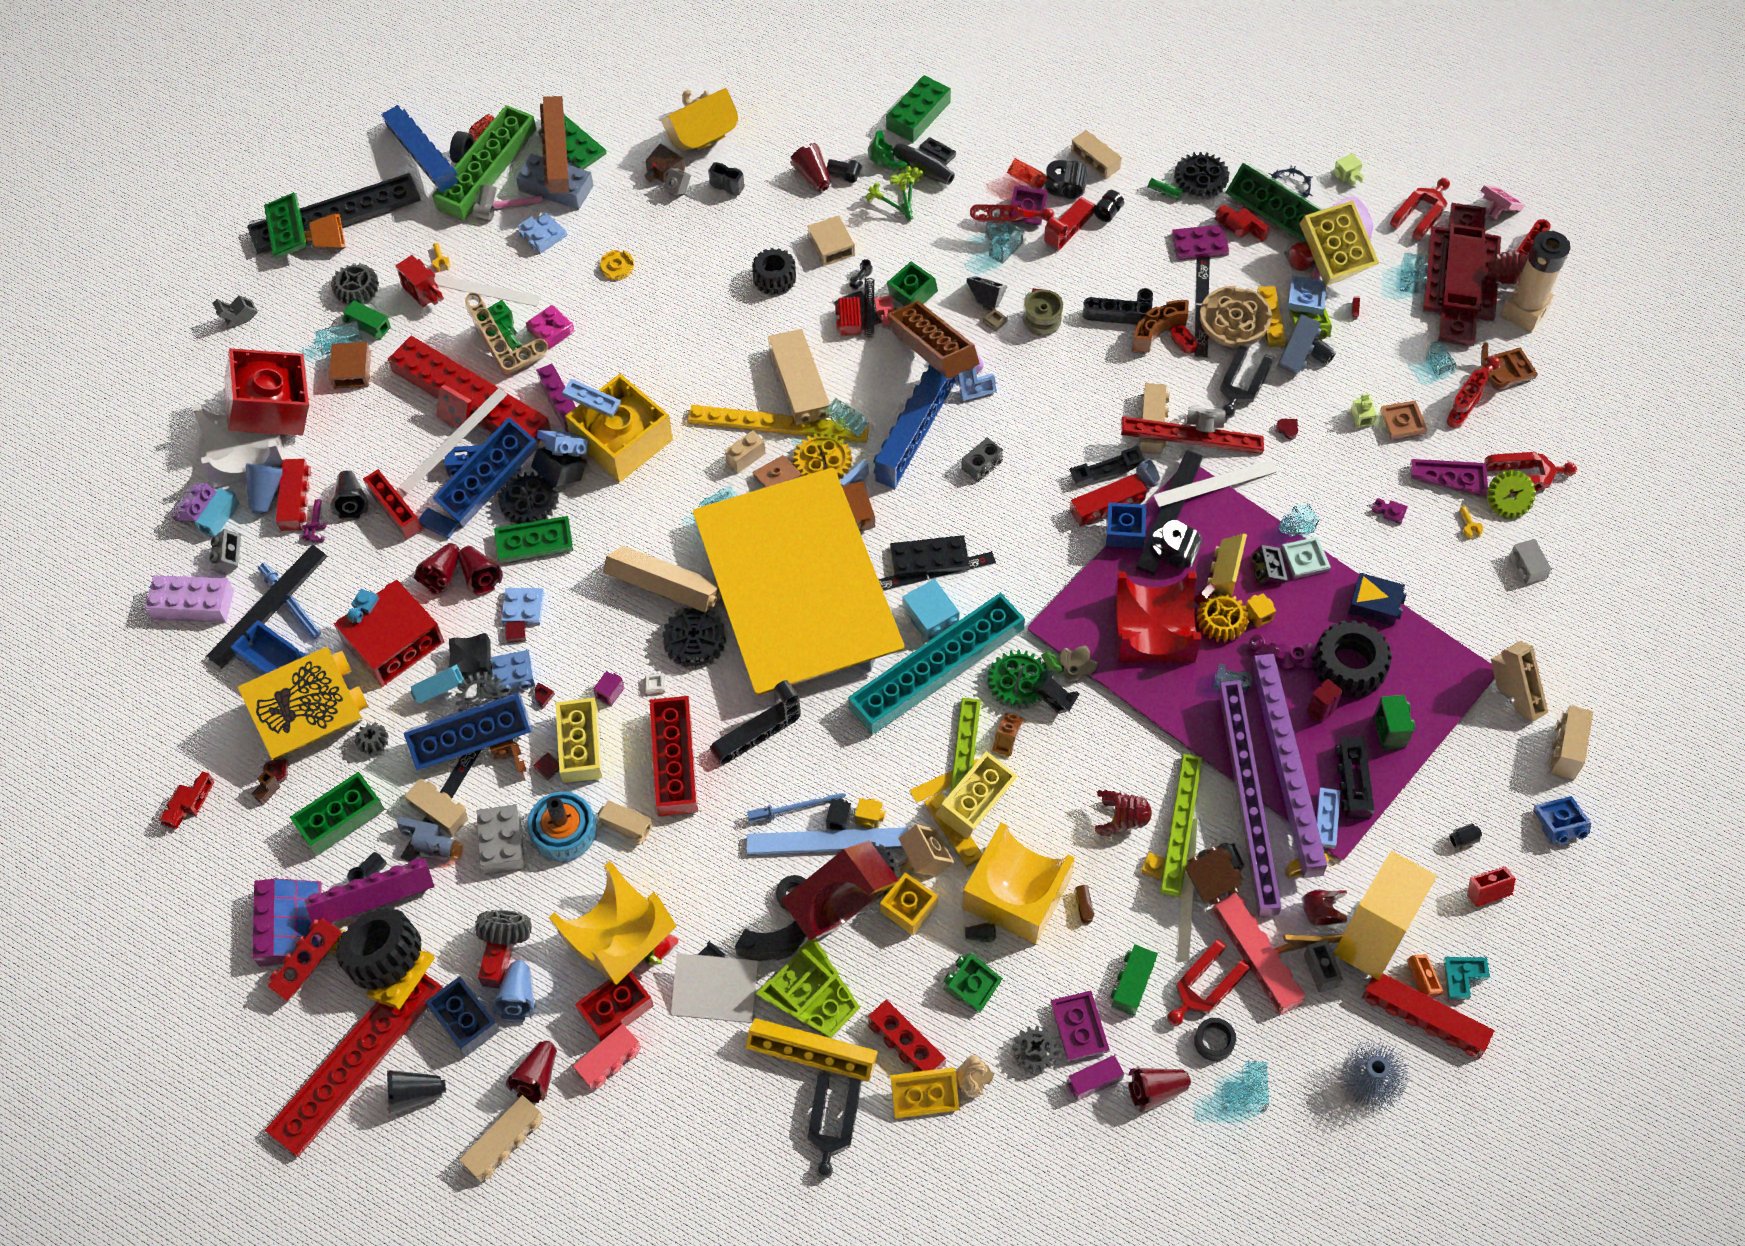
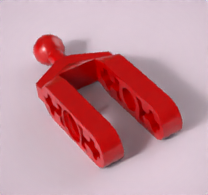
M1440 178L1435 189L1417 188L1393 215L1389 225L1398 229L1418 206L1420 201L1424 200L1433 205V207L1417 225L1412 234L1413 238L1421 241L1447 207L1448 203L1441 192L1449 189V179Z
M975 204L970 208L971 218L980 222L1016 223L1029 218H1042L1048 222L1051 217L1055 216L1051 208H1045L1043 211H1032L1014 205ZM999 209V216L994 218L993 212ZM981 210L983 212H987V215L979 214L978 216L976 215V212H979ZM1005 211H1007V213H1013V211L1017 212V215H1014L1012 217L1010 215H1006Z
M1490 356L1486 360V367L1483 366L1481 370H1475L1454 399L1453 408L1446 420L1448 426L1460 428L1478 404L1489 374L1492 370L1499 368V358ZM1457 414L1460 415V416H1459V419H1457L1456 421L1453 420V419H1455V417L1457 416Z
M1536 452L1493 454L1484 459L1488 471L1539 467L1541 475H1527L1535 484L1534 488L1536 491L1549 488L1555 474L1563 473L1566 476H1573L1577 472V466L1573 462H1567L1563 466H1555L1543 453L1537 454ZM1510 490V493H1518V492H1519V491H1512V490Z
M1217 939L1177 983L1176 988L1182 1005L1177 1010H1171L1167 1014L1168 1023L1172 1026L1181 1025L1184 1019L1183 1015L1188 1010L1210 1014L1243 979L1252 966L1244 959L1241 960L1206 1000H1203L1190 987L1226 949L1227 945L1220 939Z

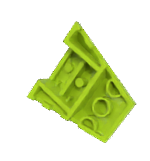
M808 939L799 949L798 953L756 992L757 996L829 1038H832L860 1009L859 1004L847 985L840 978L838 971L833 967L828 959V955L821 948L817 939L813 941Z

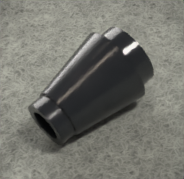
M987 922L965 927L966 939L988 943L995 941V924Z

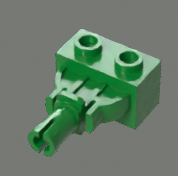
M500 300L488 307V311L511 350L514 351L516 350L515 348L522 347L514 337L517 331L514 328L512 311L505 302ZM479 315L477 317V319L480 321H485L487 319L484 315ZM491 330L486 332L487 336L489 337L495 335V333Z

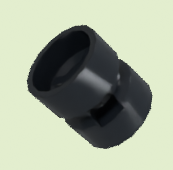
M1108 190L1094 206L1095 216L1103 222H1110L1124 206V198L1119 192Z

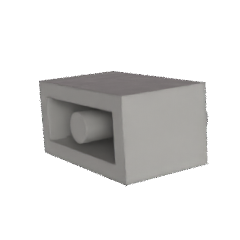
M1531 539L1514 544L1510 558L1518 568L1519 576L1526 585L1546 580L1552 568L1537 540Z

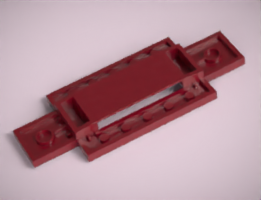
M1451 202L1448 228L1431 227L1423 311L1440 313L1438 341L1474 346L1477 319L1494 321L1496 317L1498 284L1488 276V263L1492 257L1500 254L1501 236L1485 234L1486 207ZM1448 244H1449L1448 260H1447V271H1446V282H1445V291H1444V280H1445L1447 247H1448Z

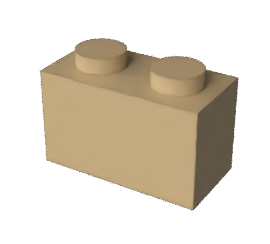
M753 430L725 449L726 463L737 474L766 454L765 441Z

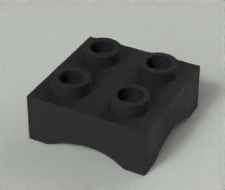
M487 633L468 638H449L450 661L448 668L457 664L463 678L469 675L476 676L477 672H480V675H483L484 672L491 674V640Z

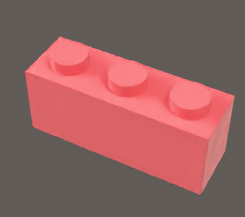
M621 1024L574 1064L573 1068L576 1074L592 1091L595 1088H600L606 1082V1078L612 1073L616 1074L619 1072L628 1059H634L640 1052V1043L626 1026Z

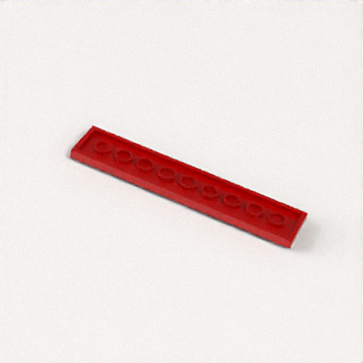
M424 974L400 1009L376 1002L264 1131L299 1158L427 1009L425 1001L443 989L442 985L427 974Z

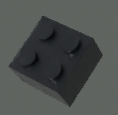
M541 447L536 450L531 468L537 474L547 479L551 485L557 487L581 481L587 461L580 456H571L568 453H563V456L553 455L552 451Z

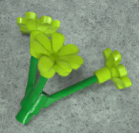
M906 166L905 170L901 171V174L891 176L890 184L899 185V189L902 192L904 203L900 206L885 198L879 192L880 184L878 182H875L873 187H869L868 191L870 193H867L865 196L867 198L866 202L870 203L874 198L880 201L883 200L899 212H902L903 216H906L907 221L913 220L911 208L912 187L914 181L921 180L923 171L916 167L911 170L910 166ZM907 181H908V185H909L908 201H907V196H906V192H905V190H906V185H905V184H907Z

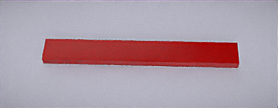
M1124 416L1120 420L1121 435L1257 454H1263L1264 452L1263 435L1215 429L1214 432H1203L1196 430V426Z

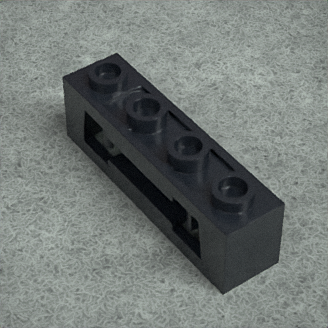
M1341 737L1338 745H1335V756L1339 757L1337 773L1341 775L1342 780L1339 784L1340 793H1343L1344 796L1342 811L1346 812V819H1371L1375 809L1365 737ZM1358 759L1356 772L1359 792H1355V796L1353 798V791L1355 787L1352 772V764H1356V760Z

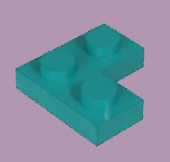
M1445 957L1443 959L1448 1000H1470L1469 980H1488L1490 978L1487 957Z

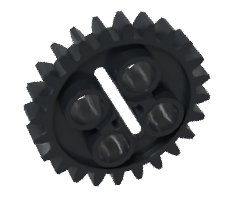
M1200 151L1199 155H1196L1195 152H1193L1192 156L1186 154V158L1182 157L1181 162H1177L1174 178H1176L1175 183L1179 184L1178 188H1183V193L1189 191V196L1194 193L1195 198L1198 195H1201L1202 198L1208 195L1211 198L1212 193L1217 196L1218 191L1222 193L1223 188H1226L1229 182L1230 171H1228V166H1225V161L1220 162L1221 157L1215 159V154L1209 156V153L1206 152L1203 155Z
M534 471L530 475L524 472L522 477L517 474V479L510 477L511 483L506 482V488L501 487L502 493L498 494L501 512L505 518L509 517L510 522L515 520L516 524L539 521L541 518L545 520L547 519V514L553 515L552 510H557L556 504H559L557 487L551 485L547 479L542 478L539 474L535 476ZM522 487H525V488H526V490H527V492H528V496H529L530 500L532 501L533 507L535 508L534 511L531 509L530 504H529V501H528L527 497L525 496V493H524V490H523Z

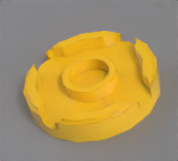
M612 250L601 258L600 271L607 279L622 280L631 275L634 270V260L626 251Z

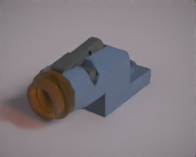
M399 816L397 826L400 832L406 836L413 835L411 845L413 850L420 853L422 859L447 861L459 860L461 858L463 844L459 843L458 840L441 835L438 825Z

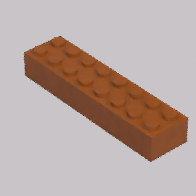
M915 301L887 314L892 333L947 379L954 378L961 372L972 370L980 364L975 345L921 302Z

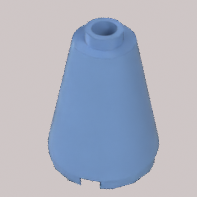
M246 463L248 507L252 510V513L263 515L264 512L269 510L282 477L283 469Z
M522 960L510 963L492 1004L493 1013L495 1015L496 1012L500 1014L503 1020L521 1022L525 1021L527 1016L533 1017L535 1012L530 966Z

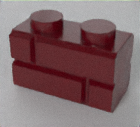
M1327 679L1321 684V687H1318L1313 692L1307 708L1309 717L1317 720L1319 723L1325 721L1336 710L1342 694V690L1331 680Z

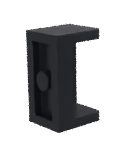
M1053 669L1042 671L1031 690L1058 714L1070 712L1080 693L1077 691L1068 693L1052 678L1055 673Z

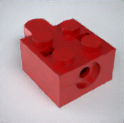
M410 255L395 265L402 288L422 308L429 303L437 305L438 301L444 300L434 280L435 274L431 269H427L420 259Z

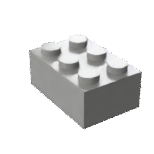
M517 804L476 810L480 866L484 875L525 869L521 814Z

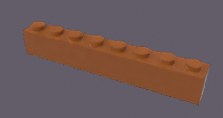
M544 96L543 103H540L545 187H548L549 194L569 193L563 96Z

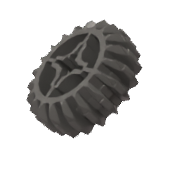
M353 262L351 266L346 264L345 268L340 267V271H335V276H332L331 287L333 294L343 304L347 303L350 305L353 300L364 304V301H370V297H375V293L378 292L379 281L377 274L367 264L363 266L361 262L358 265Z
M480 672L476 673V679L469 675L470 682L463 679L462 683L465 687L459 685L457 688L462 693L455 694L456 697L461 698V700L455 702L456 705L462 704L463 706L458 711L470 709L468 704L482 705L481 700H475L480 696V693L484 697H489L484 701L485 703L508 696L509 692L502 693V690L507 686L502 685L500 687L498 685L502 681L500 678L496 682L493 681L495 678L494 674L488 679V672H484L483 678H481ZM483 683L491 685L497 693H488ZM477 684V694L466 698L468 689L472 685Z
M499 909L480 913L475 921L476 936L492 944L515 945L516 943H522L530 938V933L532 932L531 918L515 910Z

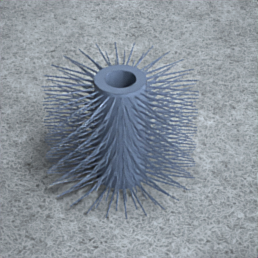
M1375 1041L1373 1042L1374 1048L1372 1047V1050L1367 1045L1368 1051L1362 1055L1361 1051L1357 1050L1356 1054L1360 1056H1357L1356 1060L1350 1052L1342 1073L1346 1072L1344 1070L1349 1066L1348 1070L1350 1072H1347L1349 1074L1346 1076L1352 1077L1345 1078L1350 1080L1344 1082L1350 1083L1343 1085L1352 1086L1350 1088L1352 1092H1356V1098L1361 1097L1362 1100L1366 1094L1365 1102L1368 1095L1366 1106L1369 1103L1371 1108L1373 1104L1370 1101V1097L1374 1098L1373 1113L1374 1106L1378 1107L1379 1101L1381 1106L1382 1103H1386L1390 1098L1398 1103V1096H1401L1407 1081L1403 1084L1404 1087L1399 1086L1401 1085L1399 1083L1404 1081L1401 1080L1405 1078L1402 1076L1407 1075L1404 1073L1408 1072L1404 1069L1399 1070L1401 1068L1400 1065L1403 1064L1398 1063L1400 1061L1399 1057L1397 1061L1393 1062L1395 1053L1393 1054L1390 1051L1388 1054L1390 1048L1383 1058L1384 1052L1381 1056L1383 1044L1381 1049L1378 1046L1375 1049Z

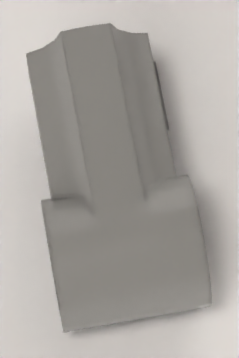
M487 184L481 185L478 202L475 203L473 208V216L475 218L493 219L496 187Z

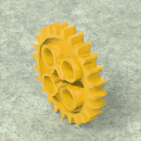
M823 432L819 437L816 433H814V438L808 435L807 441L802 439L801 445L797 444V450H794L793 463L802 476L824 470L818 447L822 450L826 469L834 468L841 479L844 477V473L848 474L849 468L852 467V455L849 444H844V439L838 441V435L834 438H831V433L824 436Z

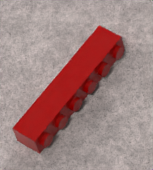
M1384 973L1379 980L1371 976L1361 997L1368 1004L1379 1006L1385 1009L1389 1015L1398 1016L1404 1019L1407 1024L1424 1029L1428 1035L1437 1036L1445 1040L1446 1044L1464 1050L1471 1057L1481 1058L1495 1031Z

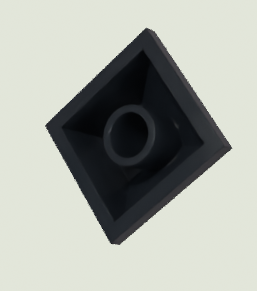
M972 276L966 280L977 303L982 304V308L988 310L999 306L1008 286L978 276Z

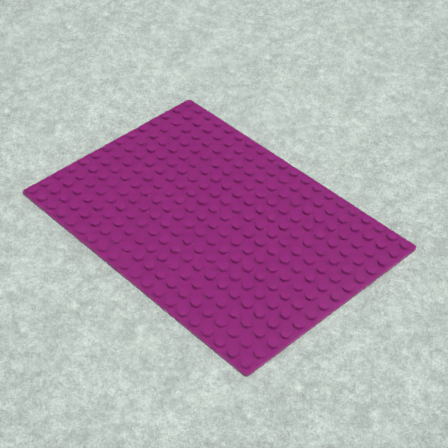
M1200 466L1193 483L1215 476ZM1176 473L1156 494L1170 489ZM1230 486L1185 500L1177 521L1195 529L1202 536L1201 539H1203L1193 566L1186 569L1178 568L1161 558L1154 575L1137 570L1138 561L1162 507H1159L1153 496L1145 504L1146 528L1143 549L1105 546L1028 625V631L1059 654H1061L1064 648L1073 652L1080 646H1087L1090 651L1089 660L1098 663L1096 670L1089 675L1197 756L1202 757L1204 761L1234 783L1219 689L1221 682L1241 680L1262 802L1289 823L1251 669L1254 656L1267 655L1268 653L1261 650H1253L1249 645V640L1254 635H1260L1265 639V644L1267 645L1273 642L1294 647L1296 645L1302 646L1312 643L1314 644L1315 651L1322 633L1333 624L1338 626V623L1341 621L1350 623V620H1354L1360 624L1364 622L1367 623V626L1371 628L1373 626L1378 629L1377 632L1379 634L1382 633L1386 637L1385 642H1389L1390 651L1392 652L1391 666L1383 684L1376 691H1371V694L1367 696L1361 694L1360 697L1353 698L1352 695L1343 697L1341 694L1336 710L1322 723L1311 719L1307 713L1313 692L1318 687H1321L1323 682L1317 679L1313 667L1307 670L1296 665L1294 668L1286 670L1281 667L1283 659L1274 656L1316 819L1319 789L1340 790L1339 784L1342 780L1341 775L1337 773L1339 757L1335 756V745H1338L1341 737H1365L1375 811L1371 819H1346V812L1342 811L1344 796L1343 793H1340L1336 848H1325V850L1340 861L1345 860L1495 680L1492 664L1404 604H1400L1403 612L1400 620L1396 619L1394 626L1348 614L1359 574L1326 551L1324 553L1331 567L1329 572L1293 579L1281 546L1307 538ZM1247 534L1232 597L1236 596V601L1242 600V606H1246L1247 600L1254 595L1259 596L1264 593L1267 598L1271 599L1276 609L1273 621L1257 628L1252 620L1248 619L1249 623L1246 626V631L1239 638L1235 637L1233 641L1228 638L1225 643L1223 639L1216 642L1215 637L1209 640V634L1203 635V629H1199V623L1196 621L1199 605L1194 601L1196 632H1201V643L1196 662H1118L1114 603L1118 572H1126L1127 578L1132 583L1144 587L1169 586L1181 581L1188 572H1196V596L1207 585L1208 578H1213L1214 573H1210L1212 562L1217 561V558L1214 557L1216 546L1220 547L1222 539ZM1266 545L1280 548L1288 579L1284 584L1268 581L1263 586H1258L1251 554L1259 546ZM1214 610L1208 613V617L1212 616ZM1237 618L1233 619L1231 625L1237 623ZM1342 649L1335 652L1337 659L1346 667L1362 669L1369 666L1367 659L1355 650ZM1233 672L1235 674L1248 672L1249 680L1239 679V677H1237V680L1230 679L1229 676ZM1405 695L1406 701L1410 703V717L1415 722V731H1413L1411 740H1409L1406 748L1382 750L1373 716L1381 697ZM1358 759L1356 760V764H1352V772L1355 787L1353 791V798L1355 796V792H1359L1356 772Z

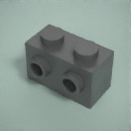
M224 528L212 537L210 543L212 551L209 556L210 570L227 576L237 569L239 565L241 534Z

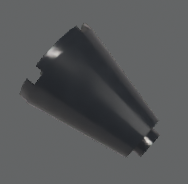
M349 470L341 471L337 475L330 504L332 513L339 516L341 520H357L364 512L366 514L369 508L367 497L356 475Z
M387 1070L389 1114H395L442 1098V1093H446L445 1080H441V1076Z

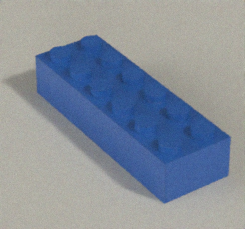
M508 417L436 493L433 500L464 527L539 447L537 441Z
M518 692L407 729L403 734L417 771L530 733L533 728L521 694Z

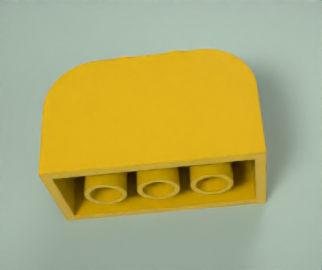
M726 87L660 118V121L674 147L683 151L694 148L699 150L711 145L710 141L714 143L725 138V134L736 127L738 112Z

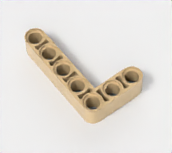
M474 292L466 296L465 308L502 373L512 374L546 356L548 344L543 339H536L511 351L481 296ZM476 300L478 304L472 306L469 304V301ZM479 315H484L487 319L485 321H480L477 319V317ZM491 330L495 333V335L489 337L487 336L486 332ZM501 346L504 348V351L497 352L494 348ZM542 346L544 351L538 352L535 350V347ZM524 353L528 356V359L522 360L519 355ZM509 361L513 364V366L507 368L503 365V363Z

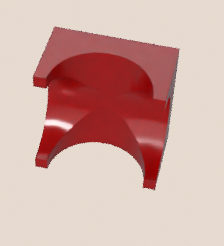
M1118 572L1114 593L1118 662H1196L1201 643V632H1196L1194 615L1196 572H1188L1181 581L1164 587L1139 586L1127 578L1126 572Z

